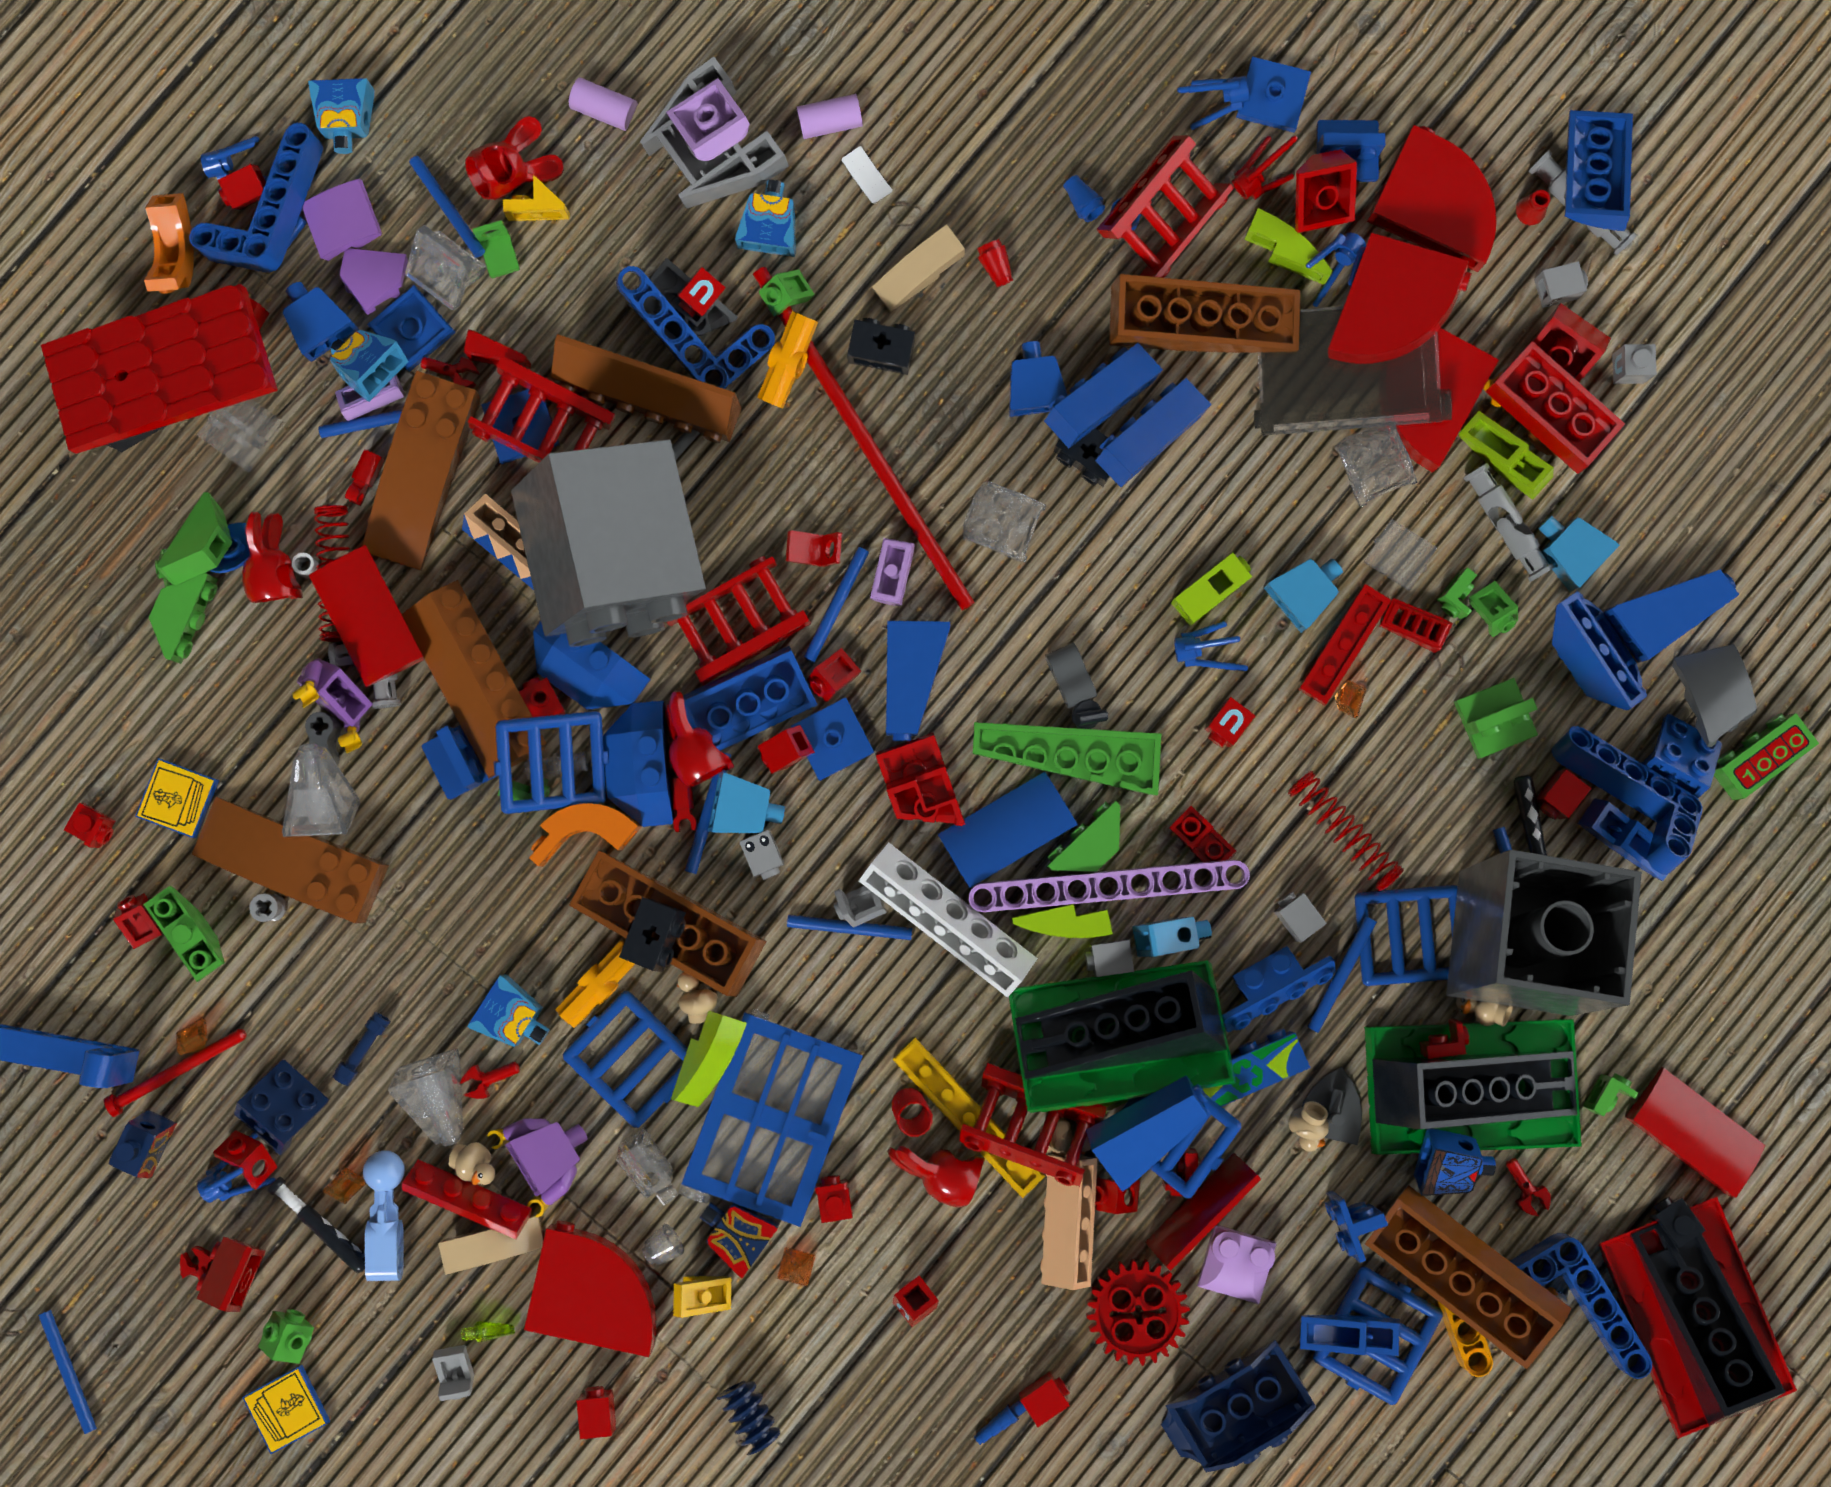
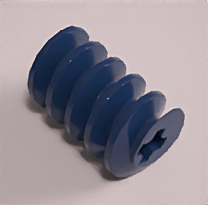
M741 1381L727 1388L716 1397L717 1400L726 1398L729 1400L723 1407V1411L734 1410L735 1413L728 1421L729 1423L738 1421L741 1423L735 1430V1434L746 1433L747 1436L740 1444L741 1446L752 1445L753 1448L747 1455L757 1453L768 1447L778 1438L781 1432L778 1427H771L775 1420L774 1417L771 1415L765 1416L769 1409L766 1404L758 1405L763 1396L759 1392L752 1393L757 1386L754 1381Z

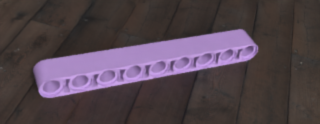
M1221 860L982 882L972 887L969 893V903L978 912H992L1231 890L1245 886L1249 880L1250 872L1248 867L1241 861ZM1237 865L1241 869L1242 876L1239 881L1230 883L1226 878V871L1230 866ZM1206 868L1210 872V880L1206 885L1199 886L1194 880V875L1197 870ZM1169 871H1175L1179 876L1178 885L1172 889L1166 888L1162 882L1164 874ZM1137 874L1145 875L1148 880L1146 889L1140 892L1134 891L1131 887V880ZM1112 877L1115 879L1117 887L1112 894H1103L1100 891L1099 884L1103 878ZM1074 880H1081L1085 884V892L1080 897H1072L1068 893V886ZM1042 883H1049L1054 887V895L1049 900H1042L1036 894L1038 886ZM1010 886H1018L1023 891V897L1017 903H1011L1005 898V891ZM978 889H987L991 893L992 900L988 905L980 906L974 901V894Z

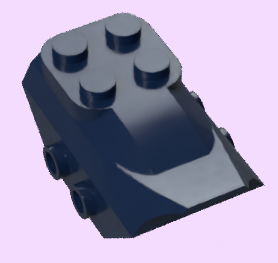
M1276 1340L1242 1360L1240 1357L1231 1360L1224 1366V1371L1216 1376L1212 1374L1204 1376L1196 1383L1197 1387L1165 1405L1168 1413L1161 1426L1180 1457L1190 1458L1199 1462L1206 1473L1235 1467L1242 1462L1249 1464L1255 1461L1261 1455L1260 1452L1269 1446L1275 1448L1288 1440V1435L1293 1433L1316 1408L1303 1382Z

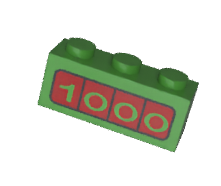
M1782 713L1777 714L1765 723L1767 728L1761 733L1756 731L1745 737L1741 741L1743 746L1735 752L1729 750L1719 756L1714 777L1732 800L1745 799L1819 744L1797 713L1785 716Z

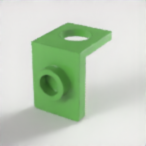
M502 220L472 229L475 237L485 249L483 256L489 276L492 279L520 270L510 233ZM490 230H496V231H494V232L485 233V232L490 231Z

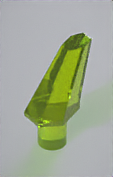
M479 1321L474 1327L462 1328L461 1338L462 1341L477 1340L479 1343L512 1335L515 1333V1327L510 1324Z

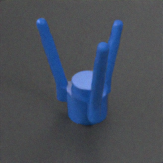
M1246 76L1228 79L1193 80L1191 86L1179 87L1177 89L1178 93L1223 90L1224 103L1231 102L1230 105L1191 124L1190 128L1194 130L1232 111L1243 109L1242 102L1249 101Z
M255 136L223 149L202 153L201 164L208 178L217 177L218 180L229 175V171L233 170L231 155L254 147L255 143L259 142V137Z
M1349 232L1343 235L1339 233L1330 245L1306 264L1307 268L1313 267L1334 249L1336 252L1335 258L1339 262L1313 302L1314 307L1319 306L1344 266L1354 263L1348 285L1352 286L1366 248L1364 239L1358 234Z
M1226 621L1193 632L1181 633V637L1174 638L1177 662H1185V667L1201 666L1226 670H1248L1246 665L1196 659V657L1202 656V648L1240 641L1241 638L1239 636L1200 641V638H1196L1226 627Z
M253 1132L249 1137L256 1139L258 1136ZM221 1160L216 1166L206 1171V1177L197 1182L199 1194L207 1203H211L218 1198L223 1202L232 1196L255 1190L249 1184L229 1190L232 1187L231 1180L242 1174L244 1169L240 1167L227 1174L221 1170L228 1163ZM266 1179L257 1189L271 1185L276 1179Z

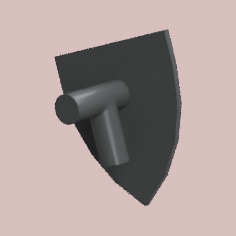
M1341 1066L1325 1075L1312 1087L1302 1107L1306 1102L1313 1101L1326 1108L1329 1131L1324 1138L1358 1145L1362 1120L1360 1099L1353 1081Z

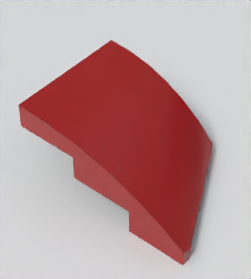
M934 733L875 753L886 783V791L897 819H917L930 823H952L956 826L965 825Z

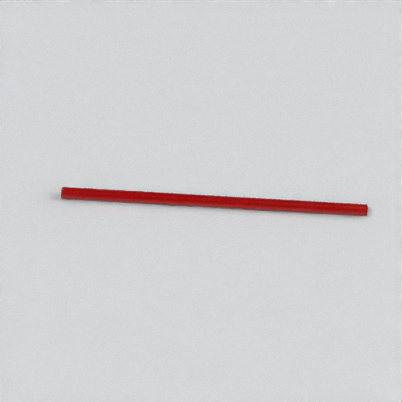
M765 266L753 273L761 288L772 278ZM790 306L778 315L785 327L793 311ZM811 340L806 351L808 354L807 363L962 611L969 608L975 603Z

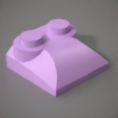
M718 78L666 112L694 156L700 161L712 160L740 142L747 135L750 125L744 113Z
M1216 1225L1211 1232L1197 1286L1259 1304L1269 1270L1275 1261L1274 1251L1277 1243Z

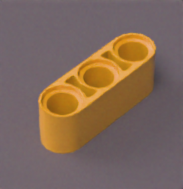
M1437 1301L1439 1308L1442 1310L1443 1321L1460 1366L1475 1377H1484L1489 1374L1493 1367V1359L1486 1338L1471 1326L1468 1333L1459 1335L1458 1327L1465 1321ZM1480 1352L1481 1358L1478 1364L1469 1366V1357L1473 1353Z

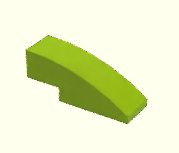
M1260 208L1257 209L1244 240L1271 250L1269 263L1324 285L1332 273V269L1323 258L1311 268L1306 267V264L1319 253L1304 236L1297 233L1293 227L1278 217Z
M1480 411L1476 413L1459 433V437L1482 460L1532 500L1553 478V466L1529 451L1527 443Z
M1074 904L1011 918L1012 924L1050 936L1093 938L1113 934L1108 910L1104 909L1076 916Z
M708 1011L699 1040L692 1038L690 1040L671 1097L672 1100L699 1107L704 1102L730 1064L747 1025L746 1022Z

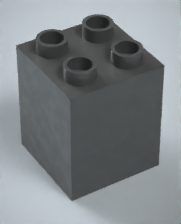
M671 440L549 453L511 490L545 637L566 633L569 646L579 647L601 642L607 639L606 631L624 626L627 628L628 637H641L665 630L664 622L687 616L688 612L685 602L706 589Z
M1516 850L1505 851L1459 871L1446 996L1567 1016L1630 1005L1642 872Z

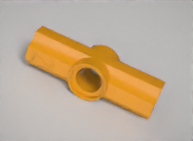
M794 311L791 312L781 340L774 344L767 362L769 369L757 398L779 408H784L795 379L801 376L808 359L806 351L817 327V321Z
M620 941L599 964L593 965L577 982L578 986L555 1009L559 1016L573 1028L577 1027L598 1004L601 1005L618 988V983L636 965L619 957L625 942Z

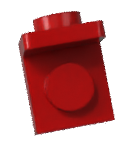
M841 648L815 667L807 681L810 683L812 691L817 696L822 697L825 702H828L836 692L855 679L861 673V670Z
M79 803L66 824L64 831L84 841V845L89 848H101L102 845H105L111 839L114 832L112 827L116 821L85 803Z
M145 893L137 897L131 895L124 898L117 904L113 921L133 949L157 938L163 933L143 905L148 901Z
M1449 1019L1450 1038H1448L1447 1034L1428 1036L1429 1041L1419 1042L1421 1055L1432 1059L1466 1054L1465 1045H1469L1467 1027L1463 1026L1462 1022L1457 1019Z
M1187 1148L1176 1164V1174L1181 1176L1185 1182L1189 1180L1198 1167V1152L1195 1148ZM1162 1179V1186L1166 1191H1170V1195L1182 1196Z
M840 1175L821 1178V1183H817L815 1186L821 1223L852 1219L853 1212L848 1180H840Z

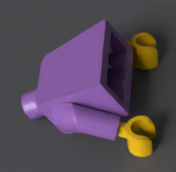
M319 658L307 663L302 668V674L297 679V683L301 687L292 693L295 700L300 698L303 708L315 701L320 707L344 722V731L348 733L339 736L338 742L341 747H345L347 754L360 748L362 741L357 733L360 730V718L373 703L339 667Z
M529 1118L514 1122L504 1127V1129L500 1128L490 1131L487 1137L494 1134L500 1137L499 1144L491 1148L507 1147L535 1194L527 1203V1206L529 1207L532 1203H538L541 1206V1210L535 1217L542 1216L549 1205H552L568 1192L577 1173L575 1164L580 1161L574 1148L588 1140L585 1131L577 1124L564 1132L558 1122L550 1124L546 1119Z

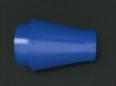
M1078 175L1072 176L1064 183L1063 187L1069 195L1078 218L1084 219L1085 222H1091L1105 210L1103 198L1085 184Z

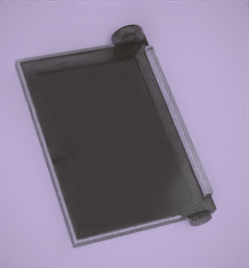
M1344 306L1300 310L1299 350L1297 352H1258L1260 410H1254L1255 429H1261L1262 436L1452 420L1451 389L1440 388L1437 332L1417 349L1396 359L1372 364L1346 363L1328 358V348Z

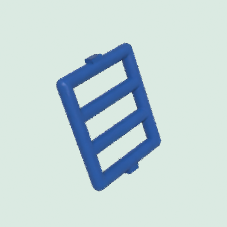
M599 712L500 720L496 723L498 761H494V774L499 775L500 803L503 813L513 814L566 808L583 803L601 804L606 801L605 764L609 763L608 751H605L603 747L602 716ZM590 724L593 792L575 794L571 726ZM559 727L563 795L544 797L540 729ZM527 731L532 799L513 801L509 732Z
M1457 885L1359 892L1355 895L1357 932L1365 916L1369 917L1368 904L1386 903L1393 972L1374 973L1370 935L1360 954L1361 975L1364 985L1377 986L1448 980L1449 967L1436 968L1430 899L1448 898L1453 936ZM1417 900L1424 969L1405 971L1399 902Z
M625 990L599 1016L595 1015L586 1024L588 1028L563 1053V1059L633 1128H639L664 1102L667 1104L671 1100L681 1067L637 1113L623 1099L670 1050L684 1061L688 1048L630 991ZM627 1006L639 1020L591 1069L578 1055ZM650 1028L662 1041L615 1090H612L600 1077Z
M1206 1095L1208 1101L1204 1103L1208 1117L1173 1147L1162 1162L1159 1160L1150 1168L1185 1198H1191L1210 1171L1218 1169L1224 1160L1221 1158L1222 1154L1241 1129L1240 1121L1208 1095ZM1145 1097L1128 1099V1102L1125 1104L1123 1109L1131 1106L1132 1104L1142 1100ZM1212 1115L1225 1126V1129L1189 1180L1185 1182L1172 1169Z
M1361 1267L1335 1315H1350L1353 1310L1362 1316L1391 1318L1358 1299L1368 1282L1427 1315L1428 1317L1422 1329L1418 1333L1400 1323L1399 1337L1413 1344L1405 1361L1396 1356L1366 1353L1371 1358L1398 1372L1390 1389L1328 1355L1330 1352L1315 1351L1313 1360L1320 1366L1345 1379V1383L1357 1391L1361 1388L1384 1402L1395 1405L1399 1401L1443 1318V1313L1439 1307L1410 1292L1412 1289L1398 1281L1396 1284L1367 1267Z

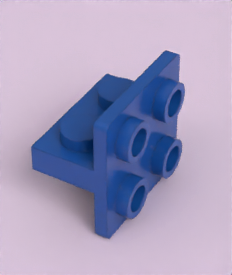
M1319 120L1317 122V154L1341 149L1357 161L1356 182H1376L1379 179V155L1384 149L1386 142L1385 133H1379L1378 121Z
M460 725L455 728L446 726L436 731L438 737L422 744V749L449 800L499 776L487 777Z
M1334 1191L1326 1192L1329 1201L1325 1202V1207L1331 1221L1335 1220L1340 1231L1335 1234L1341 1250H1346L1349 1257H1354L1360 1263L1366 1261L1358 1236L1388 1226L1384 1213L1371 1204L1366 1205V1202L1355 1203L1347 1207L1344 1198Z

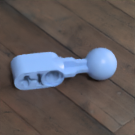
M387 1150L372 1154L366 1160L363 1167L364 1180L374 1190V1204L370 1207V1220L367 1221L365 1228V1277L367 1281H400L404 1269V1229L402 1220H399L398 1206L394 1203V1188L401 1183L405 1168L402 1159L396 1153Z

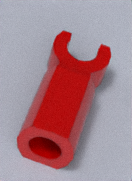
M364 449L351 476L354 480L344 497L349 502L359 506L362 505L368 487L373 486L385 461L381 456Z
M679 778L670 779L673 811H677V816L673 821L675 832H681L680 823L684 819H688L691 822V829L693 831L697 830V819L691 813V809H694L692 787L689 788L684 785Z

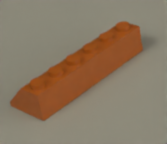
M558 334L556 336L551 378L556 384L574 393L578 392L587 395V399L593 403L604 405L606 401L615 404L617 410L626 414L633 415L634 411L645 414V419L657 424H662L663 421L673 423L675 429L684 433L691 434L692 429L703 433V438L714 443H720L721 440L730 442L742 409L735 392Z
M456 580L427 594L402 613V616L487 777L491 778L495 776L494 761H498L496 723L500 720L530 718L532 715L459 581ZM509 732L511 767L529 759L528 732ZM541 734V749L543 752L547 743Z
M1410 1185L1407 1186L1385 1215L1388 1226L1374 1230L1365 1243L1366 1246L1526 1370L1562 1327L1572 1309L1427 1198L1421 1196Z

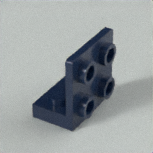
M281 1060L237 1102L234 1115L281 1156L290 1147L292 1138L328 1104L329 1099L286 1060Z

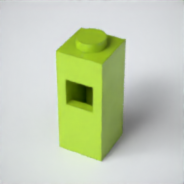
M1231 553L1174 598L1171 604L1187 624L1192 626L1252 578V575L1249 573L1251 568L1243 557H1236L1234 553Z

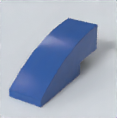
M1594 798L1577 824L1631 863L1658 880L1664 881L1667 875L1656 872L1647 860L1653 833L1639 821L1627 817L1609 801Z
M1301 1315L1300 1349L1365 1356L1366 1353L1399 1356L1400 1319L1350 1315Z

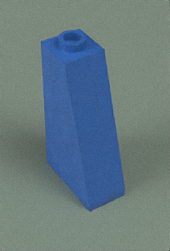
M1720 569L1606 609L1603 613L1629 651L1640 663L1651 659L1736 598L1739 593L1735 589L1734 580Z
M887 621L886 735L893 736L892 741H911V736H918L950 632V622Z
M1186 1075L1086 1129L1091 1150L1121 1191H1124L1208 1117L1204 1106L1208 1099L1199 1084L1194 1086Z

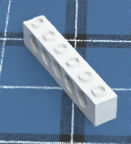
M889 842L859 879L860 883L1006 997H1009L1018 987L1038 959Z

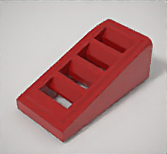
M468 329L464 352L471 361L497 365L501 357L504 356L530 370L531 363L522 353L474 330Z
M1392 598L1379 626L1434 653L1440 651L1453 623ZM1398 609L1404 612L1398 625L1392 624ZM1412 615L1415 618L1410 629H1404L1409 616ZM1423 620L1427 623L1422 634L1419 635L1416 632ZM1435 626L1439 629L1434 639L1431 640L1428 637Z

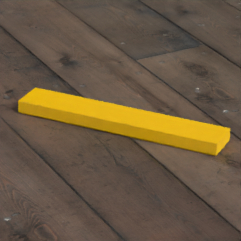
M915 1037L893 1058V1061L960 1132L963 1124L974 1127L981 1106ZM991 1118L986 1132L1004 1139L1006 1133ZM980 1151L981 1155L1022 1198L1046 1177L1042 1172L989 1152Z

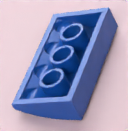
M1569 111L1565 217L1592 227L1625 231L1630 218L1633 114Z
M790 646L784 647L683 695L686 716L692 728L706 729L714 737L712 739L713 744L719 751L817 705Z
M1043 772L964 819L965 825L956 826L954 824L939 833L938 836L967 886L971 888L1078 824L1046 772Z

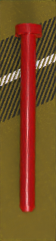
M238 1029L117 1097L114 1094L105 1097L103 1102L106 1110L112 1117L122 1114L123 1107L244 1041L247 1037L246 1032L243 1029Z

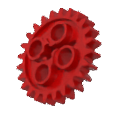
M1134 1258L1131 1259L1130 1268H1125L1123 1263L1119 1261V1271L1116 1273L1111 1268H1106L1109 1278L1106 1280L1098 1276L1097 1279L1101 1285L1100 1289L1096 1287L1090 1288L1091 1293L1096 1296V1299L1086 1300L1087 1305L1094 1308L1093 1311L1086 1313V1318L1096 1321L1088 1326L1090 1332H1099L1094 1338L1096 1344L1106 1341L1103 1348L1104 1353L1108 1354L1114 1349L1115 1360L1119 1361L1123 1355H1126L1128 1365L1132 1364L1134 1357H1138L1141 1365L1144 1366L1147 1356H1150L1153 1362L1157 1363L1158 1352L1168 1357L1169 1353L1166 1347L1171 1345L1178 1348L1179 1346L1174 1338L1175 1336L1185 1337L1186 1334L1180 1328V1325L1189 1324L1188 1318L1181 1315L1190 1311V1307L1180 1303L1187 1298L1185 1292H1176L1181 1286L1179 1280L1169 1283L1172 1277L1171 1271L1168 1270L1161 1275V1265L1157 1263L1151 1270L1149 1269L1147 1259H1144L1141 1267H1137ZM1151 1287L1160 1289V1296L1153 1302L1144 1299V1293ZM1118 1290H1125L1129 1293L1127 1301L1123 1304H1116L1112 1301V1296ZM1137 1305H1140L1144 1311L1140 1313V1318H1135L1133 1313H1129L1134 1312ZM1161 1307L1166 1308V1311L1163 1313L1151 1311ZM1112 1311L1127 1312L1114 1317L1109 1315ZM1152 1320L1163 1322L1161 1331L1156 1334L1147 1332V1326ZM1122 1322L1131 1324V1331L1126 1336L1115 1334V1328Z

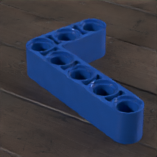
M294 123L290 125L281 140L248 231L210 223H200L192 228L189 235L190 243L212 262L265 273L276 271L283 262L322 156L323 145L321 141L305 124Z
M628 266L617 274L616 286L693 379L705 382L706 373L713 369L720 375V383L717 387L725 389L774 345L775 334L769 326L764 324L753 325L714 357L640 268ZM632 272L638 276L639 286L637 289L629 290L624 286L622 279L625 273ZM647 297H654L658 300L660 308L657 314L651 315L645 311L643 304ZM669 321L676 322L680 327V334L676 339H670L664 333V327ZM758 329L762 330L767 338L765 345L761 348L756 347L752 342V334ZM691 345L696 346L700 351V359L694 364L689 363L684 354L687 347ZM734 349L739 350L744 359L741 366L737 368L730 365L728 359L730 352Z
M1571 727L1552 747L1553 757L1561 765L1657 822L1647 855L1650 866L1656 872L1667 875L1690 856L1703 811L1702 804L1696 796L1582 727Z
M0 1024L1 1061L80 1075V1085L94 1088H110L134 1081L139 1049Z
M1556 1233L1510 1260L1511 1263L1542 1286L1561 1275L1615 1365L1635 1379H1642L1651 1372L1652 1360L1585 1248L1578 1240L1565 1233ZM1569 1242L1571 1246L1569 1254L1561 1257V1246ZM1538 1259H1543V1269L1538 1273H1534V1262ZM1586 1270V1281L1583 1284H1577L1578 1273ZM1603 1298V1308L1598 1312H1594L1595 1301ZM1620 1326V1336L1617 1339L1611 1340L1612 1329ZM1637 1354V1363L1629 1368V1357Z

